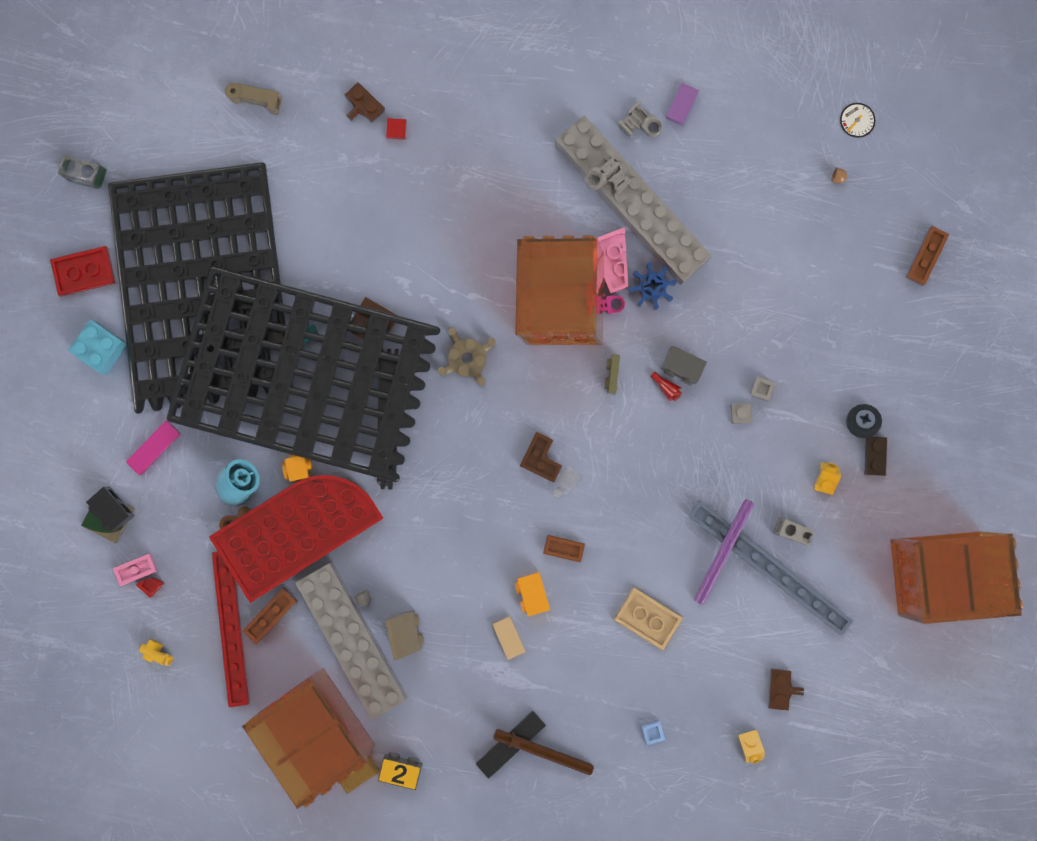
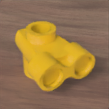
M149 639L147 644H142L139 652L143 654L142 658L149 662L154 660L161 665L169 666L173 660V656L161 652L164 645L153 639Z

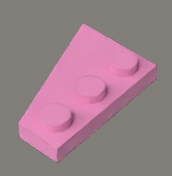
M625 227L590 240V246L609 293L613 294L628 288Z

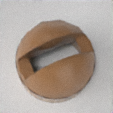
M836 167L831 182L841 184L846 181L847 173L845 170Z

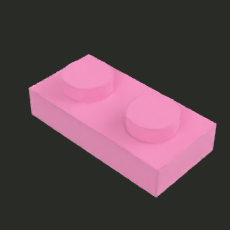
M151 553L113 568L119 586L126 585L158 571Z

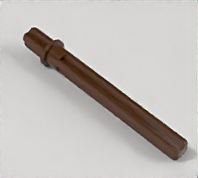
M496 729L494 732V740L507 744L508 748L514 747L587 775H591L594 770V766L590 763L515 735L514 732L511 734L500 729Z

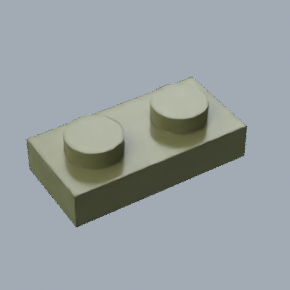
M612 354L611 359H607L606 370H610L609 378H605L604 389H608L607 394L615 395L617 391L620 355Z

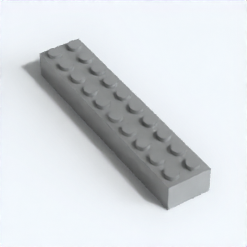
M585 115L556 139L555 147L584 179L587 173L595 166L600 168L607 162L610 154L615 157L616 162L619 161L621 163V170L631 180V183L617 194L614 189L615 185L612 182L609 183L607 179V183L595 191L662 266L668 267L667 271L680 285L712 257ZM597 176L589 178V183L592 185H596L600 181Z

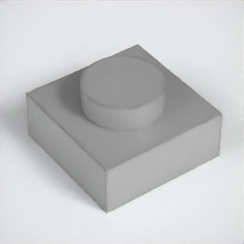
M757 376L750 395L769 401L775 383Z
M751 403L730 405L732 424L752 422Z

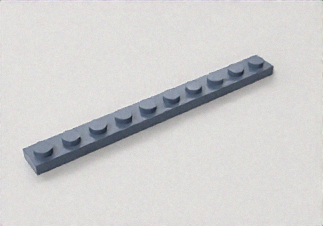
M698 501L687 515L723 543L731 524L701 501ZM740 532L732 551L836 633L843 636L853 620Z

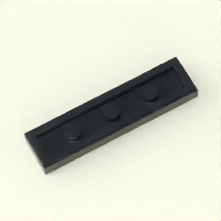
M532 710L509 733L512 734L514 732L515 735L530 741L546 724ZM498 742L476 762V766L489 779L520 749L508 748L507 744Z

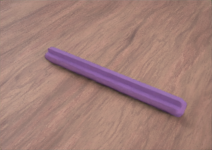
M747 499L743 501L694 598L697 603L702 605L705 603L754 506L752 501Z

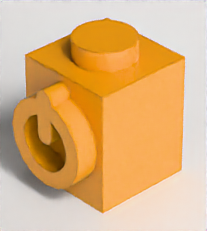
M290 454V458L282 462L284 477L286 480L289 479V482H296L311 477L312 462L310 459Z

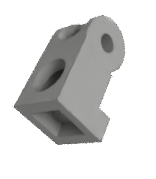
M779 517L773 534L809 546L814 531Z

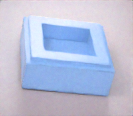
M660 720L641 725L646 745L665 740Z

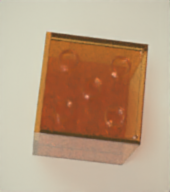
M565 235L562 236V239H555L554 236H543V239H535L534 236H523V239H517L515 335L527 345H603L604 252L598 238H594L593 235H584L582 238Z
M979 531L890 539L898 616L922 624L1022 616L1023 602L1019 596L1021 583L1017 577L1019 565L1015 557L1016 540L1013 534Z
M324 667L258 712L242 726L297 809L302 805L306 808L315 801L318 794L323 796L329 792L335 782L340 784L349 777L348 775L353 770L357 772L362 769L371 756L370 754L373 753L372 749L375 746V743Z

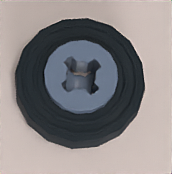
M857 405L847 415V428L856 437L862 439L870 438L876 435L881 428V414L872 405Z

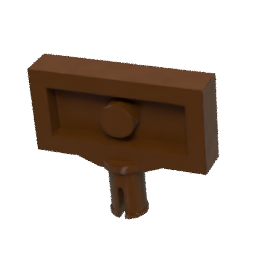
M359 82L345 93V98L353 106V109L346 114L350 121L360 114L372 123L385 111V107Z
M771 668L769 709L789 711V700L792 694L804 695V687H792L791 670Z

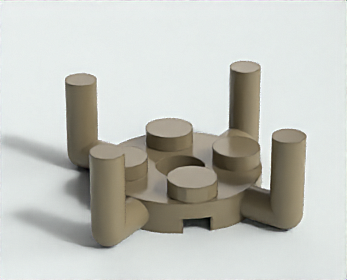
M450 328L448 333L454 345L449 351V365L438 368L439 375L443 377L454 371L462 377H474L479 386H485L486 382L481 372L486 364V352L496 346L495 339L489 338L487 343L481 345L473 339L461 340L455 328ZM466 353L473 356V360L469 364L462 361V356Z

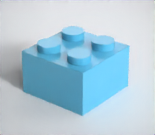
M90 319L68 351L98 373L107 375L127 348L124 340L103 325Z

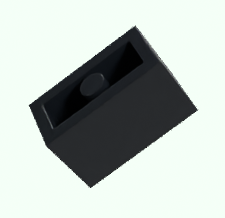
M111 487L101 488L86 501L90 506L88 507L89 511L102 520L101 525L108 531H118L135 516Z

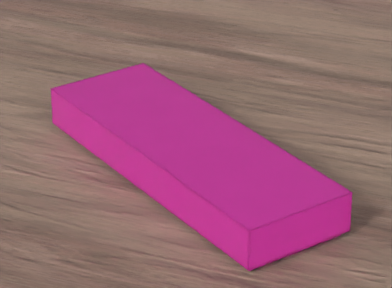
M165 421L126 463L138 475H142L181 433L168 421Z

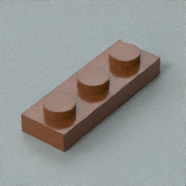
M934 226L929 228L905 278L921 286L926 284L948 239V233Z
M282 588L245 627L243 632L255 644H258L298 600L285 588Z

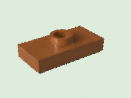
M547 535L543 554L581 563L585 543Z

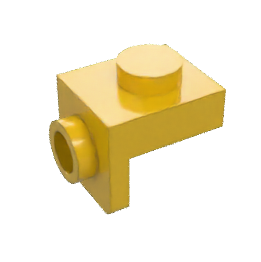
M821 462V471L815 482L814 490L833 495L841 478L840 468L834 463Z
M757 730L738 735L745 762L755 764L762 761L765 751Z

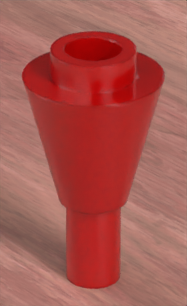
M656 371L650 376L659 384L660 389L669 402L671 400L675 402L682 395V387L663 379Z

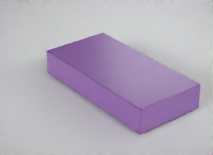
M682 83L666 119L683 126L699 90Z

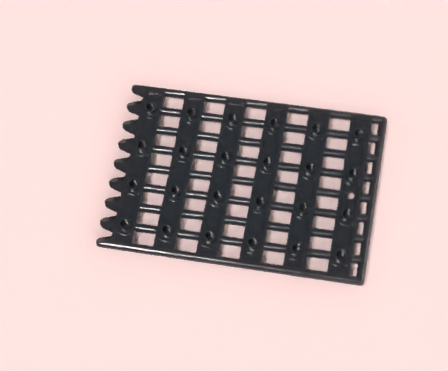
M264 162L116 181L108 184L133 405L136 414L143 412L145 400H148L151 408L157 412L162 409L164 397H167L169 403H171L178 379L175 358L184 357L191 334L189 318L196 317L204 290L203 278H207L211 266L238 273L252 272L253 277L260 279L261 270L271 269L273 282L281 284L267 170ZM259 170V175L248 176V172ZM240 173L241 177L229 179V174ZM212 176H222V180L211 181L210 179ZM203 178V182L192 183V179ZM184 180V185L173 186V182ZM165 183V187L154 189V184ZM146 185L147 190L136 191L135 189L137 186ZM128 188V192L117 193L116 189ZM189 191L193 193L192 197L190 198L186 196L187 192ZM262 195L264 212L253 213L251 197ZM243 198L245 214L234 216L232 199ZM224 200L226 217L215 218L213 202ZM206 203L208 219L196 221L195 204ZM187 205L189 222L178 223L176 207ZM168 208L170 224L159 226L157 209ZM149 210L151 227L140 228L138 212ZM130 213L132 229L121 231L119 214ZM267 232L269 249L257 250L255 234ZM248 235L249 252H238L237 236ZM229 237L231 254L220 255L218 238ZM210 240L211 257L201 258L199 241ZM191 242L193 259L182 260L180 244ZM173 245L174 262L163 263L161 246ZM154 247L155 264L144 265L143 249ZM135 250L137 267H125L124 251ZM216 275L215 277V284L217 287L221 277L220 275ZM196 279L198 296L187 298L185 281ZM241 281L238 292L255 297L258 286L254 285V289L243 290ZM177 282L179 299H167L166 283ZM158 284L160 301L149 303L147 286ZM139 287L141 304L130 305L128 288ZM278 291L276 303L283 304L282 292ZM215 294L210 295L208 304H213ZM236 300L233 311L246 314V310H251L253 304ZM205 311L203 323L207 324L210 312ZM276 311L278 323L286 325L284 313ZM181 319L183 337L172 338L170 320ZM239 321L240 329L232 331L245 334L247 322ZM151 323H163L164 339L153 340ZM143 324L145 342L134 343L132 326ZM268 328L265 339L282 344L285 333ZM202 330V334L198 335L197 341L202 342L205 331ZM225 337L222 348L229 350L240 349L242 341ZM213 345L208 346V352L214 351ZM262 347L263 359L271 361L270 349ZM194 349L193 355H198L199 349ZM224 356L226 369L234 371L232 358ZM167 359L169 377L158 378L156 360ZM148 362L150 379L139 381L137 363ZM257 365L254 376L272 381L274 370ZM189 367L186 378L191 379L194 368ZM214 374L211 385L229 389L232 378ZM252 384L249 395L256 397L259 386ZM188 386L183 387L181 397L187 394ZM263 387L268 395L269 388ZM209 392V402L212 404L218 403L220 395Z
M211 266L166 419L175 424L380 479L398 482L400 480L399 474L389 467L391 465H402L405 462V457L394 449L395 447H404L410 444V438L399 430L400 428H412L415 425V419L405 413V410L418 409L420 407V400L411 395L410 391H421L426 386L422 379L415 376V373L428 372L431 368L430 363L421 358L420 354H432L436 350L435 345L425 339V336L438 335L441 329L438 326ZM216 275L221 276L218 287L213 286ZM241 281L258 286L255 297L238 292ZM278 291L295 296L293 307L275 302ZM211 293L215 294L212 305L208 304ZM239 300L253 304L250 315L233 311L235 301ZM315 302L333 306L330 317L313 313ZM273 310L290 314L288 324L284 325L270 321ZM205 311L210 312L207 324L203 323ZM352 312L370 316L368 326L350 323ZM231 318L247 322L245 334L228 329ZM310 320L328 324L325 335L307 331ZM389 322L407 326L405 337L387 333ZM268 328L285 333L282 344L265 339ZM200 330L205 331L202 342L197 341ZM347 330L365 334L363 344L358 345L344 341ZM225 337L242 341L240 351L236 352L222 348ZM305 338L322 343L320 354L302 349ZM384 340L402 344L400 355L382 351ZM213 345L214 351L208 352V346ZM262 347L280 351L277 362L260 358ZM342 348L360 353L357 364L339 359ZM194 349H199L196 361L192 360ZM220 355L237 360L234 371L217 366ZM303 357L317 361L315 372L297 368L299 358ZM379 358L397 363L395 373L377 370ZM257 365L274 370L272 381L254 376ZM189 367L194 368L191 379L186 378ZM337 367L355 371L352 383L334 378ZM214 374L232 378L229 389L211 385ZM295 375L312 380L309 391L292 387ZM374 377L392 381L389 393L371 388ZM252 384L269 388L267 398L262 399L249 395ZM332 385L350 390L347 401L329 397ZM188 386L186 397H181L183 387ZM209 392L226 397L223 408L206 404ZM289 394L307 398L304 410L286 405ZM369 395L387 400L385 410L381 411L366 407ZM246 403L264 407L261 418L244 414ZM179 404L183 405L180 417L176 416ZM327 404L344 408L341 420L324 415ZM204 411L221 415L218 427L201 422ZM284 413L302 417L299 428L281 424ZM364 414L382 419L379 430L361 425ZM241 421L258 425L256 437L238 432ZM321 423L339 427L337 437L333 438L318 434ZM279 431L296 436L293 447L276 443ZM362 433L377 437L374 448L356 444L358 434ZM316 441L334 446L331 457L313 452ZM353 452L372 456L369 467L351 463Z

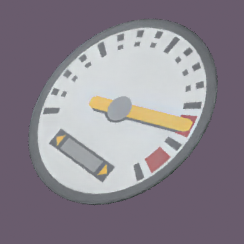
M863 103L849 104L841 113V127L846 134L852 137H864L875 126L874 112Z

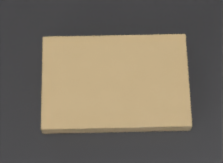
M633 587L613 620L664 651L683 617Z

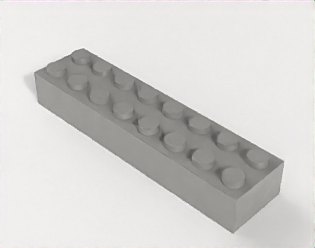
M329 563L297 581L296 585L371 721L405 702L408 698L406 692L334 563Z

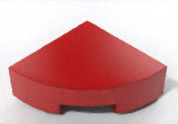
M148 578L140 581L136 586L149 598H152L163 586L164 582L156 578Z

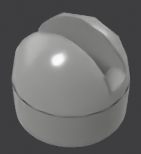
M368 590L356 594L354 599L359 606L363 607L370 603L371 597Z

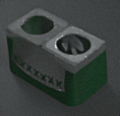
M63 155L58 174L70 182L98 189L103 184L107 169L95 163ZM74 161V171L66 173L69 163ZM84 165L93 167L94 173L89 178H84L80 173Z

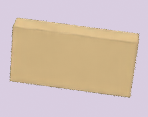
M510 616L492 624L508 660L526 652Z

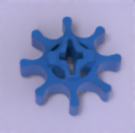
M648 262L646 265L648 273L646 275H640L637 271L633 272L632 276L639 280V285L637 287H630L629 293L634 291L640 292L642 299L637 303V306L641 307L643 301L651 300L654 304L653 309L656 311L659 308L657 303L659 298H666L668 302L673 300V297L666 293V287L675 286L677 281H666L663 274L668 270L667 266H664L660 273H655L651 268L652 263ZM650 283L657 286L655 290H652V287H648Z

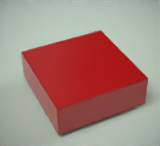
M387 118L386 138L406 140L407 120Z

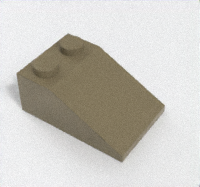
M414 610L393 614L385 620L393 660H398L422 649L424 637L418 631L420 619Z

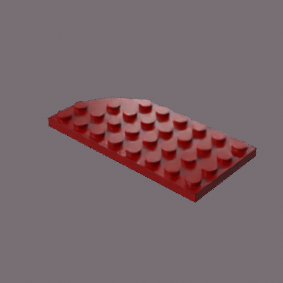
M319 475L305 478L292 484L215 532L209 538L246 598L252 603L384 518L370 496L358 485L337 476Z

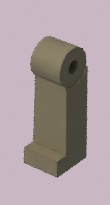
M230 83L226 86L225 94L231 102L235 104L245 102L267 107L271 114H279L282 96L279 92L239 83Z

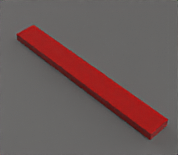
M212 552L228 707L248 705L249 696L236 580L220 554Z

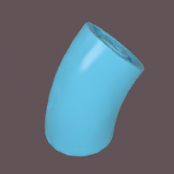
M241 459L233 460L222 469L216 479L215 490L218 497L229 505L244 504L251 498L253 492L259 486L260 477L258 471L248 461Z

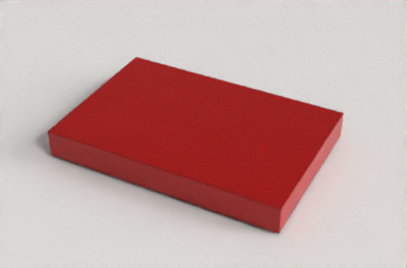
M107 246L50 259L57 293L60 297L116 284Z

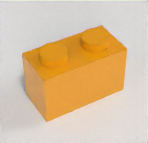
M540 572L518 577V582L514 584L517 594H522L523 601L520 604L523 613L527 612L529 617L549 611L550 607Z

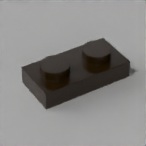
M887 437L866 438L864 475L886 476Z

